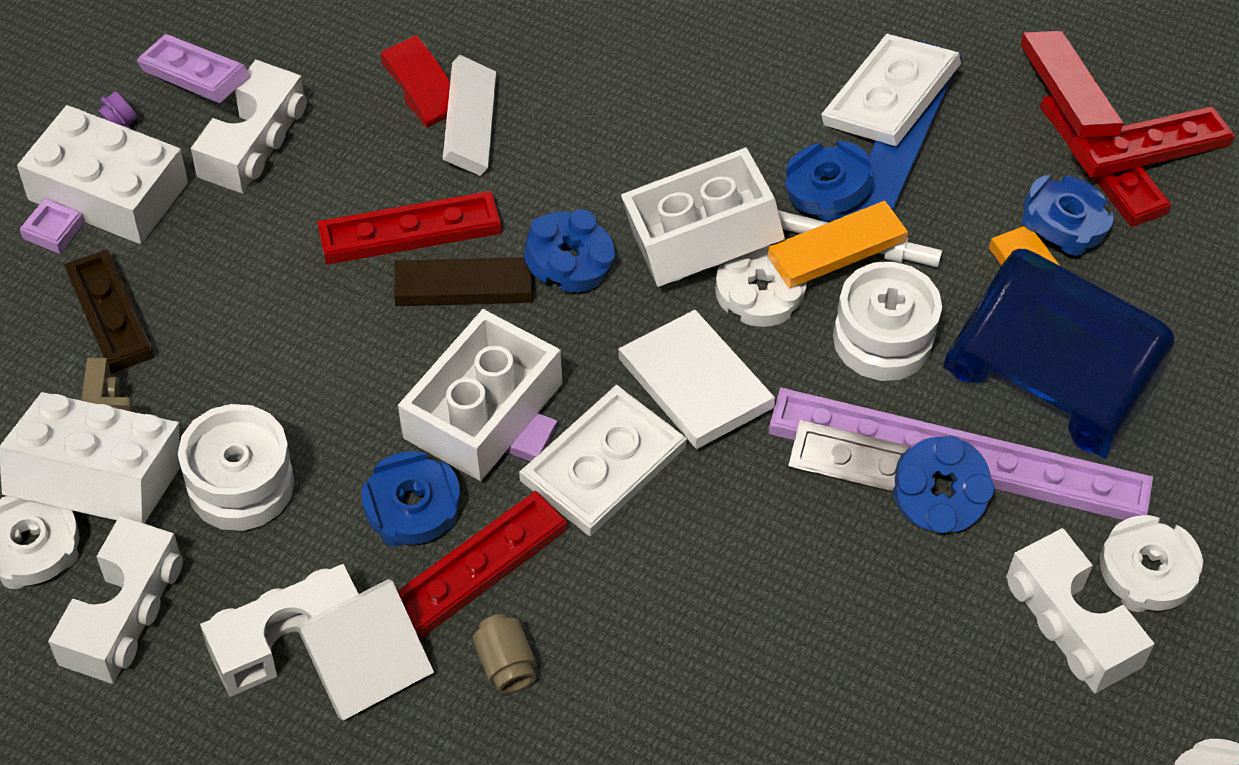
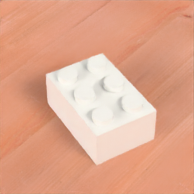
M68 105L64 107L17 165L28 200L40 204L44 198L83 213L85 223L141 245L188 184L181 148Z
M747 147L621 194L633 235L657 287L678 281L683 277L723 264L728 260L763 249L768 245L785 239L775 198Z
M482 309L398 404L403 439L481 482L562 385L560 349Z
M41 392L0 445L2 495L117 520L119 516L145 523L180 469L178 458L180 445L179 422L158 418L150 414H140L112 408L105 404H94L67 398L59 394Z

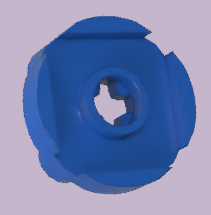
M836 141L837 147L823 149L822 143H818L798 152L789 161L785 170L787 175L785 184L790 202L797 209L808 214L817 215L823 221H834L840 218L844 211L862 202L874 190L875 184L869 157L862 148L855 144ZM822 177H827V178L836 177V178H834V179H832V180L821 181V178H822Z
M1051 175L1038 178L1032 184L1023 203V225L1028 230L1039 233L1047 240L1060 245L1061 249L1070 255H1081L1086 248L1099 245L1106 237L1114 220L1113 213L1111 212L1108 216V212L1104 208L1107 200L1103 194L1089 183L1072 176L1064 175L1062 181H1049Z
M577 209L572 213L553 212L535 218L531 222L523 254L530 271L544 283L549 278L554 282L561 283V290L583 292L596 288L605 279L615 258L614 245L608 233L596 223V217L591 212ZM562 247L572 248L577 254L572 256L569 251H561L560 249Z
M954 436L930 437L916 442L901 455L895 469L893 494L898 509L914 526L935 533L958 532L975 523L986 510L988 501L994 493V484L984 457L974 446ZM938 472L942 476L950 475L954 482L950 485L952 489L950 496L947 497L944 493L935 496L932 493L931 488L935 485V480L932 477L934 473Z
M407 451L386 457L374 467V474L368 479L367 483L365 480L363 485L362 504L364 515L371 528L379 533L383 542L388 545H413L431 541L443 533L451 531L456 525V516L460 508V488L456 474L442 460L440 465L434 460L427 459V454L422 452ZM413 490L416 496L424 495V498L419 500L417 504L407 505L400 502L404 500V492Z

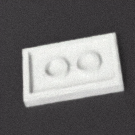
M886 34L821 114L823 124L897 146L960 66L959 52Z
M696 310L618 348L619 360L696 449L774 408L775 397Z
M616 385L519 472L520 481L533 492L536 490L553 508L591 537L686 448L687 438Z

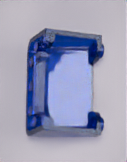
M1018 248L1011 252L998 270L947 352L943 368L952 372L956 378L964 382H982L991 370L1070 414L1068 430L1074 443L1082 450L1092 452L1106 460L1157 387L1174 347L1175 338L1170 328L1159 319L1028 249Z

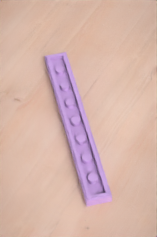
M780 387L768 434L795 440L799 420L908 446H912L916 442L930 437L954 436L968 442L981 453L989 467L994 489L1122 520L1147 515L1153 476Z

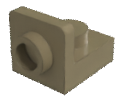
M87 358L81 401L105 404L112 408L134 412L131 399L119 397L118 377H111L107 358Z

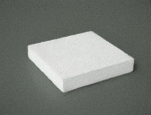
M389 579L296 626L338 718L342 721L434 673L393 581Z

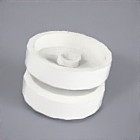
M875 262L857 269L844 282L837 309L838 315L833 331L835 350L846 366L861 376L879 381L901 380L917 373L928 362L942 311L939 290L928 276L912 266L901 263Z
M229 404L213 408L193 420L181 436L178 458L191 507L204 522L222 530L245 531L265 525L281 514L290 501L295 480L290 462L288 443L283 427L270 413L253 405Z

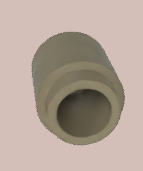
M497 614L483 620L479 624V630L473 635L472 640L489 684L496 686L498 693L504 695L521 691L532 685L537 678L534 672L537 663L520 620L517 618H507L505 614Z

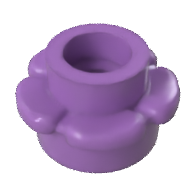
M116 91L107 98L102 97L100 99L103 107L98 112L103 119L131 129L129 125L138 116Z

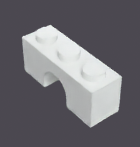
M256 59L247 70L250 77L235 89L239 117L247 121L231 124L212 118L191 147L196 176L198 178L242 194L253 179L259 178L264 169L265 161L274 149L280 148L285 139L286 131L295 119L301 118L307 104L301 75Z
M119 516L96 556L105 581L122 587V590L115 598L102 604H88L72 599L48 641L59 666L114 684L122 668L126 669L131 665L136 655L137 640L145 625L150 626L156 619L160 608V597L167 584H173L176 581L183 564V557L180 555L174 533Z
M1061 528L1015 552L1006 578L1013 595L1019 601L1025 602L1036 616L1038 626L1044 636L1051 641H1055L1065 654L1073 674L1079 680L1085 681L1095 694L1143 668L1154 646V642L1124 604L1110 612L1098 614L1084 610L1075 602L1072 595L1083 590L1093 565L1064 528Z
M344 564L332 569L317 570L299 583L284 589L277 588L267 591L256 601L237 609L222 610L216 613L210 620L200 624L206 647L229 697L277 677L271 647L279 637L290 632H299L296 627L297 625L358 595Z

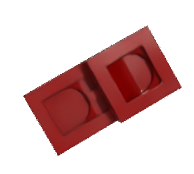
M415 35L381 51V64L404 90L405 103L425 127L428 128L446 119L450 81L419 37Z

